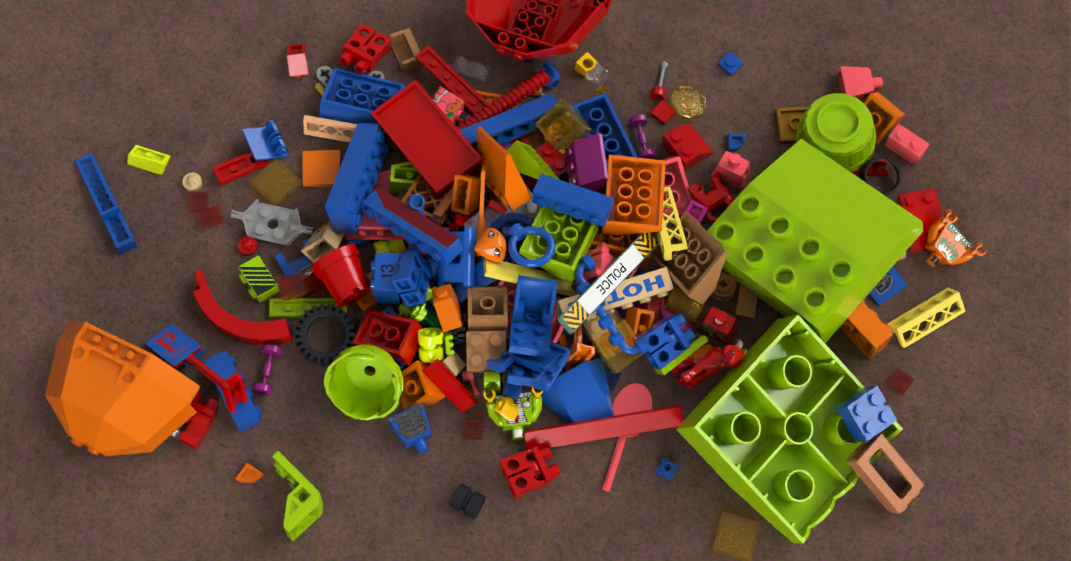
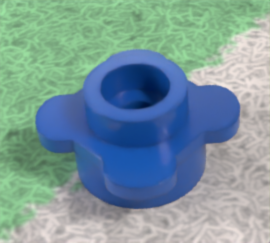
M667 457L661 459L660 466L656 468V474L670 481L674 478V473L679 469L678 463H672Z

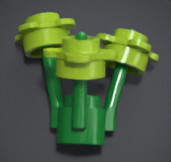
M429 286L425 302L429 300L435 309L432 289L437 288V286L433 288ZM405 302L399 305L398 311L400 313L398 316L409 317V319H414L417 322L421 321L428 327H441L437 313L432 312L428 317L426 316L428 310L425 308V303L408 307Z

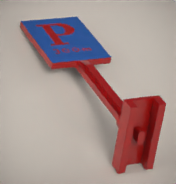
M170 324L145 343L147 348L174 369L184 362H188L218 385L224 393L227 408L232 413L236 412L235 406L242 401L246 404L248 402L242 376L237 372L226 380L193 356L202 349V346L175 325Z

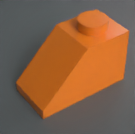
M451 284L432 289L433 303L443 332L462 327L459 298Z
M637 307L627 308L624 326L630 347L634 346L635 336L644 333L652 327L655 311Z

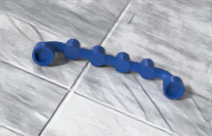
M588 254L580 258L581 263L575 270V277L579 284L576 286V290L579 295L590 286L589 282L583 277V271L586 269L589 272L596 268L595 262ZM602 303L593 312H597L600 317L597 320L602 330L607 328L611 335L608 336V340L613 347L618 345L626 354L639 353L643 355L649 351L648 345L641 337L633 342V347L625 343L623 335L616 329L612 318L606 313Z

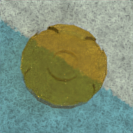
M680 86L672 93L670 106L677 115L686 119H694L703 114L706 108V98L701 91L699 93L692 86Z

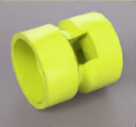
M379 240L373 243L376 253L400 254L407 252L403 240Z
M428 327L418 331L419 359L422 362L431 363L437 358L439 361L444 359V346L442 345L444 335L442 329Z

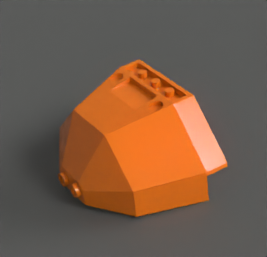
M68 322L57 340L45 396L67 435L72 439L71 443L80 448L82 445L88 447L87 451L96 456L99 453L104 456L148 453L156 449L197 412L190 404L200 386L155 355L87 322Z

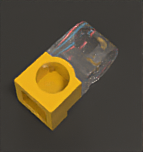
M588 52L575 64L574 70L581 73L596 88H600L610 78L608 72Z

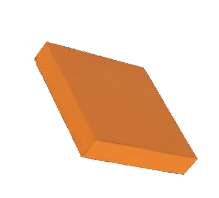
M340 150L303 151V187L333 186L341 166Z

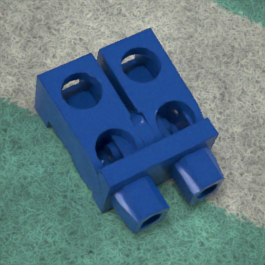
M417 246L408 247L407 252L400 253L399 255L400 267L398 274L392 275L391 278L392 284L400 293L407 307L425 303L429 279L432 278L428 262L421 257L419 248Z
M676 314L672 317L665 316L653 327L635 336L636 340L641 337L648 345L649 351L644 354L653 368L661 370L684 352V350L691 347L689 343L695 338V335L691 329L687 328L682 332L679 328L686 323L682 314Z

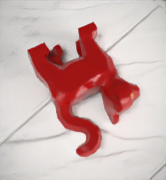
M720 173L711 176L712 182L709 183L711 191L706 194L704 193L703 185L698 186L694 184L688 187L692 200L708 208L705 219L713 224L718 217H713L712 213L722 207L727 209L735 200L730 190L720 182Z

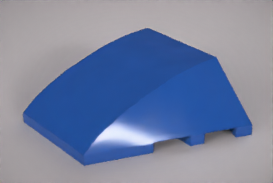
M602 358L583 362L556 378L547 393L543 392L540 394L542 396V403L566 424L614 416Z

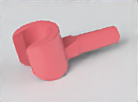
M466 370L462 371L463 382L469 381L475 396L479 395L473 373H466Z

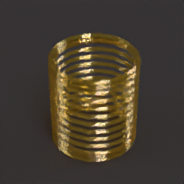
M675 285L664 310L670 313L672 311L674 315L677 313L681 314L687 301L682 315H684L690 302L684 318L688 321L696 305L689 320V323L692 320L691 324L696 325L706 301L702 305L690 297L688 299L684 291L678 285ZM683 300H684V303H683V305H682V307H681V309H680V311H679V313H678V310H679V308H680V306H681V304H682V302H683ZM692 303H693V306H692V308H691V310H690V312H689V314H688V316H687V313H688V311H689V309H690V307H691V305H692Z

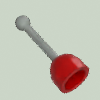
M666 61L661 63L662 69L658 86H655L650 94L652 100L661 101L665 99V90L661 86L665 68L668 66Z

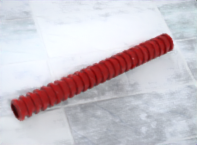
M540 69L539 73L535 72L534 76H529V79H525V82H520V85H516L515 89L511 88L510 92H506V95L502 94L501 98H496V101H492V104H487V107H483L482 111L478 110L477 114H473V117L469 116L468 120H463V123H459L458 127H455L461 130L508 111V108L512 109V106H516L517 102L521 103L522 99H526V96L530 97L531 93H535L536 90H540L545 84H549V76L544 70Z

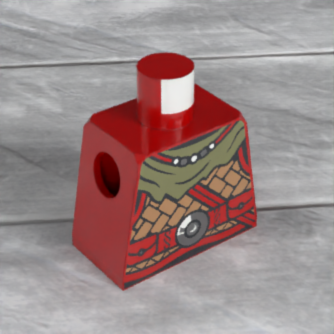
M711 307L704 314L696 330L727 346L730 345L737 332V319L726 314L724 311Z

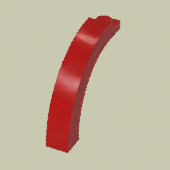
M203 270L195 272L197 279L193 281L196 290L193 293L198 306L208 321L223 334L240 342L253 345H278L292 341L285 318L271 322H250L229 314L212 297Z

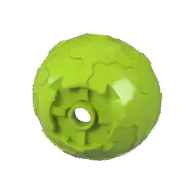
M356 345L343 350L334 359L325 373L324 386L328 397L345 415L359 420L384 418L393 412L399 404L403 391L402 372L399 365L391 357L392 355L384 349L374 345ZM366 366H373L376 371L370 372L366 369Z

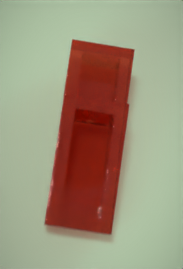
M313 271L277 279L283 301L301 296L305 298L328 291L322 280L318 279Z

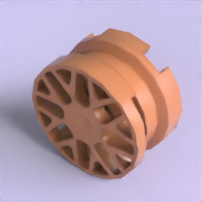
M721 272L711 297L717 301L729 300L736 289L734 277L731 274Z

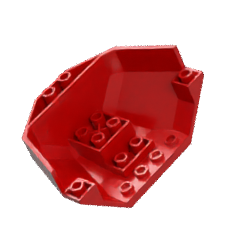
M467 0L466 14L496 49L498 54L504 56L509 54L514 59L523 61V59L573 53L605 17L613 0Z

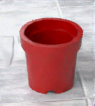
M355 244L337 248L318 259L311 266V270L318 279L322 280L338 307L350 305L349 301H358L372 291L371 284L359 260L360 253Z

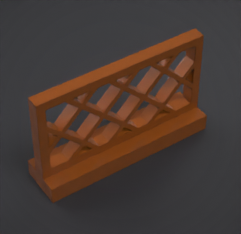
M475 168L468 172L466 175L474 176ZM419 174L401 202L408 205L406 202L413 193L420 194L423 197L429 196L431 201L425 202L422 210L428 219L442 227L451 213L454 184L442 192V199L434 200L432 195L436 193L430 190L429 184ZM425 186L427 191L417 193L416 188ZM433 206L434 212L430 214L424 211V208Z

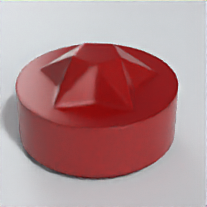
M247 236L239 241L238 249L242 255L252 256L257 252L258 245L253 237Z

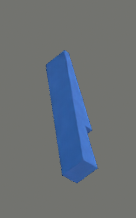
M93 153L75 160L119 254L121 255L137 248L138 246Z

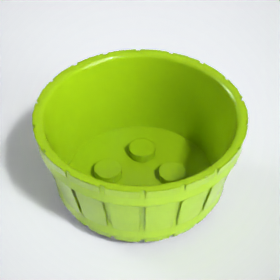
M833 93L817 99L804 113L796 129V143L803 139L849 172L861 168L872 156L876 145V130L869 109L859 99L848 94Z

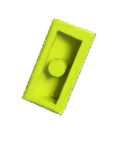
M135 145L128 154L127 164L162 175L170 156Z

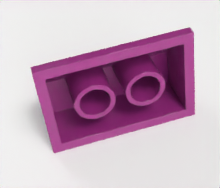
M598 133L574 140L566 148L564 157L567 163L566 172L568 173L569 183L598 193L609 179L602 134Z

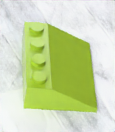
M545 206L541 207L532 226L543 228L552 235L555 241V253L549 262L540 267L558 278L573 283L576 278L575 270L581 263L580 258L587 255L600 225H593L591 222L576 219L571 215L558 213ZM527 234L519 253L530 260L541 258L547 252V242L539 235Z

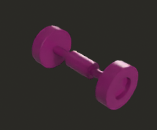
M635 115L628 120L630 128H638L637 136L639 144L643 148L642 151L637 153V157L655 159V151L653 149H646L647 141L645 133L641 129L642 126L647 124L646 116Z
M263 345L262 353L268 356V360L263 368L262 384L255 383L252 391L256 394L270 396L272 395L273 388L266 385V381L270 377L273 365L271 364L272 356L280 357L282 349L273 345Z

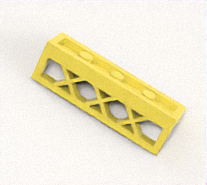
M671 187L664 188V194H668V198L666 201H663V210L666 207L672 210L670 216L663 213L662 231L656 232L664 261L672 260L673 251L687 249V242ZM669 222L677 226L674 231L666 227ZM675 237L681 240V244L671 245L670 241Z
M948 287L887 323V325L897 335L901 347L905 348L964 313L965 308L960 293ZM956 302L958 309L949 312L951 305ZM943 312L940 320L934 321L936 313ZM924 320L927 321L925 329L918 330L920 323ZM912 330L910 337L905 340L903 333Z

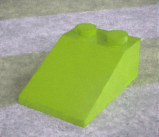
M516 141L507 150L519 173L535 179H539L540 175L544 174L560 180L530 145Z

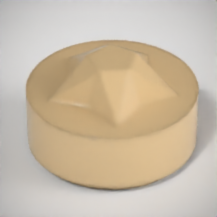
M188 173L183 178V186L189 192H196L202 187V179L197 173Z

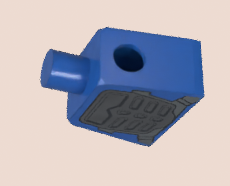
M423 403L388 418L390 427L406 449L415 445L418 454L429 450L425 440L431 438L432 435Z

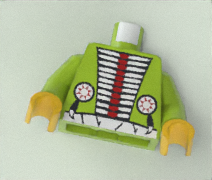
M532 387V392L521 393L515 403L519 406V413L515 420L509 421L493 410L502 396H496L495 391L491 388L492 395L487 397L485 390H483L482 394L487 400L486 405L489 417L497 426L502 427L503 431L512 430L513 440H523L525 438L523 429L531 428V423L536 422L542 410V396L540 394L543 391H536Z

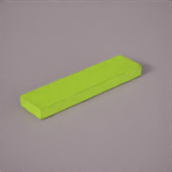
M270 298L269 318H299L305 314L307 309L310 311L315 305L316 307H320V304L325 306L331 304L333 307L338 305L333 298ZM347 306L340 307L342 311L347 313Z

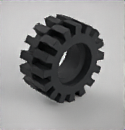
M460 309L462 327L449 331L453 335V339H451L453 345L466 344L464 309Z

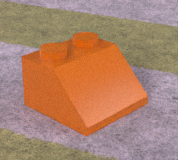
M879 92L870 94L864 102L873 118L876 130V145H878L899 124L906 114Z
M416 361L402 371L403 391L399 401L403 411L420 403L427 407L446 397L422 372L424 367L430 363Z

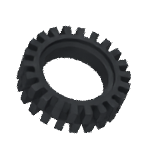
M320 304V307H316L315 305L310 311L307 309L305 314L299 317V322L295 325L294 335L297 348L307 361L315 365H331L340 352L354 346L352 344L356 336L354 324L348 314L338 306L333 307L331 304H328V306ZM329 318L341 325L343 340L335 350L319 352L309 345L307 339L308 330L317 320Z

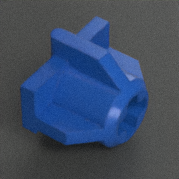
M545 61L543 66L535 71L539 73V70L542 69L547 73L550 79V83L545 84L547 89L555 88L560 81V73L554 68L556 65L555 61L551 63Z

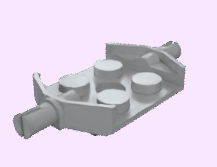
M258 199L245 212L232 210L231 218L240 219L244 222L247 236L258 240L289 246L298 235L302 233L312 235L314 232V227L301 224L297 208L293 210L260 203ZM277 221L278 226L275 229H270L268 227L269 222Z

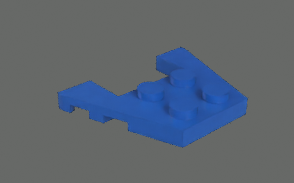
M550 341L548 358L506 351L501 354L500 358L496 360L490 358L486 362L488 368L499 373L503 372L513 363L538 372L539 375L531 380L532 387L547 393L569 359L570 349Z

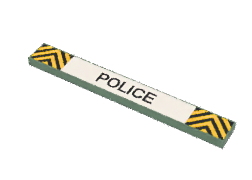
M650 232L641 233L557 318L569 334H572L659 244Z

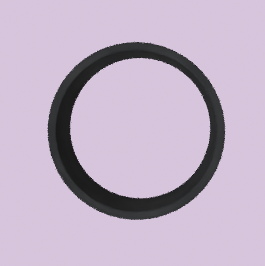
M874 157L867 160L860 169L859 178L868 184L867 171L871 164L878 160H887L896 170L897 181L892 191L882 194L888 196L893 193L901 182V172L898 165L884 157Z

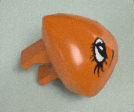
M491 227L486 229L475 244L476 256L481 255L492 262H502L506 254V241L503 235L497 229Z

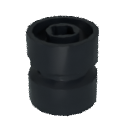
M461 483L453 494L449 506L457 511L463 510L464 515L474 520L482 509L486 496L477 491L473 493L472 488Z

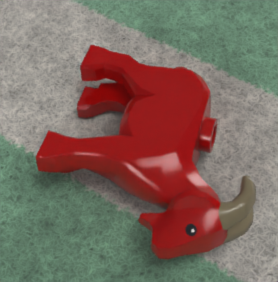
M740 339L735 340L736 345L725 346L723 351L719 346L714 347L706 344L671 371L675 375L680 369L692 365L676 378L679 384L685 385L691 391L696 384L716 375L723 367H739L743 358L748 355V350L742 349L743 342Z

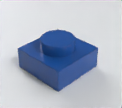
M730 51L717 65L731 77L743 66V62Z

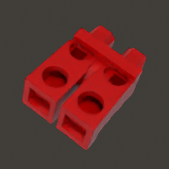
M361 24L348 42L344 44L340 64L344 66H349L350 63L355 64L354 70L361 75L366 71L371 72L379 60L390 51L391 38L379 32L375 34V30ZM366 31L369 35L366 36L363 32ZM379 39L383 40L385 43H379Z
M536 446L530 450L500 460L499 466L506 481H508V486L514 499H518L524 494L550 484L552 479L560 475L557 464L546 466L545 461L553 457L549 447L539 449Z

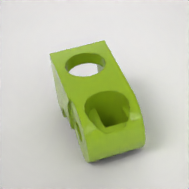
M484 371L483 390H485L486 395H492L491 388L495 391L496 395H501L500 373L497 371Z

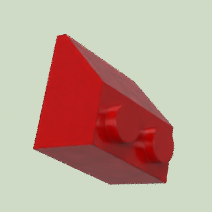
M692 125L677 126L663 135V147L671 157L680 156L684 171L713 154V151Z

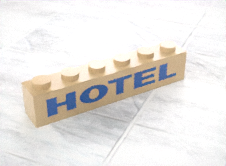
M667 267L624 280L602 302L606 313H614L615 308L620 306L622 310L633 306V302L639 301L640 304L651 301L650 297L655 295L658 298L669 295L668 291L674 288ZM578 294L555 302L558 316L580 295ZM597 312L592 313L586 321L597 318Z

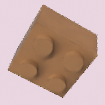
M466 331V373L495 371L487 367L486 361L490 358L496 360L501 357L502 353L506 352V331Z

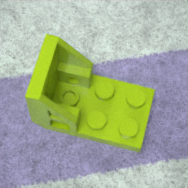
M277 451L272 456L275 462L273 464L276 468L275 471L283 479L287 477V480L290 482L289 485L293 489L287 496L283 527L287 536L294 541L323 514V501L320 492Z

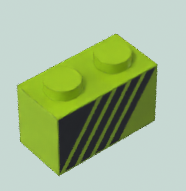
M259 255L238 267L240 270L238 276L243 285L248 284L250 288L248 292L253 300L257 299L261 303L280 292L277 283Z

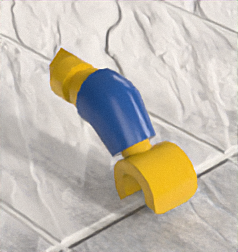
M505 372L501 376L503 383L502 398L493 410L507 420L513 421L519 413V406L515 403L522 392V385L507 383Z

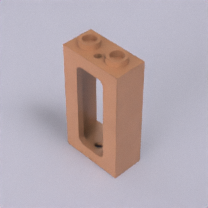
M880 433L869 441L862 442L846 460L849 466L889 512L900 514L905 511L910 501L918 496L921 488L924 486L892 445ZM878 449L881 450L908 483L898 496L869 463L870 458Z

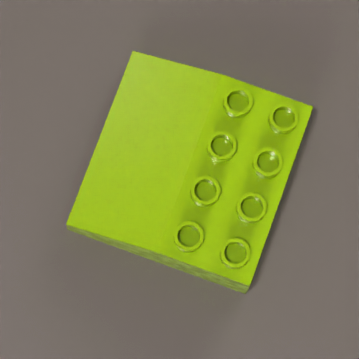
M800 139L749 183L707 232L728 252L722 271L726 274H731L737 282L784 317L798 314L817 336L826 343L923 232V223L920 219L809 143Z
M798 314L777 319L749 349L748 355L743 358L741 365L736 368L733 367L676 430L717 474L792 543L803 544L810 534V529L829 515L835 506V500L847 493L859 479V476L846 460L862 442L855 441L836 408L865 387ZM895 421L881 431L880 434L887 441H890L903 429ZM878 449L870 458V464H872L881 455L882 452L880 449Z

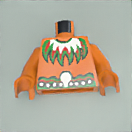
M950 209L945 210L944 217L939 218L929 227L928 241L925 244V248L931 253L926 259L927 264L931 267H935L938 263L941 265H957L974 258L976 254L983 256L987 252L986 249L977 251L979 247L983 246L982 243L975 244L974 249H971L972 245L952 224L957 220V215L953 214L952 217H948L952 213Z

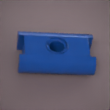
M464 227V232H451L459 237L463 251L460 253V260L456 263L453 260L448 265L441 261L438 262V287L449 283H464V287H474L475 228Z

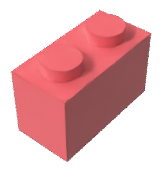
M898 124L889 135L884 146L916 166L930 144Z

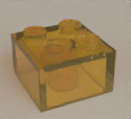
M563 98L535 123L555 150L562 154L565 153L566 148L574 140L584 138L592 130L572 104Z

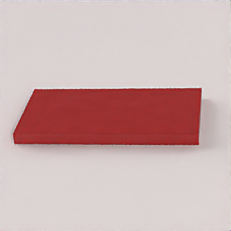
M416 80L371 112L372 117L437 195L454 184L455 175H466L483 162L482 157Z

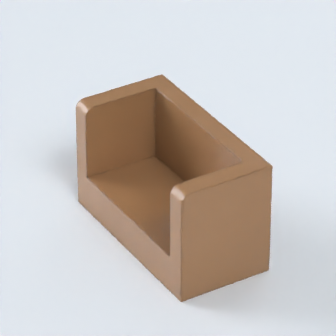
M410 28L389 35L391 47L403 73L422 66L415 60V56L420 53V50Z

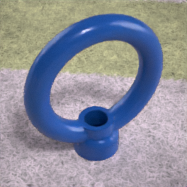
M516 223L508 231V234L511 236L508 250L512 259L518 264L525 267H539L549 262L553 257L555 241L552 235L545 229L535 226L523 228L520 223ZM527 234L539 235L547 242V252L538 259L530 260L523 258L516 250L517 241L524 239Z

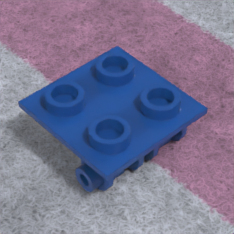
M273 120L267 121L266 127L242 129L255 161L288 157L287 146L284 144L283 137L280 131H277V124Z

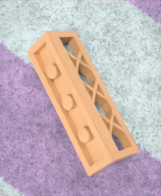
M304 115L303 118L305 135L344 142L351 141L357 124L308 115Z

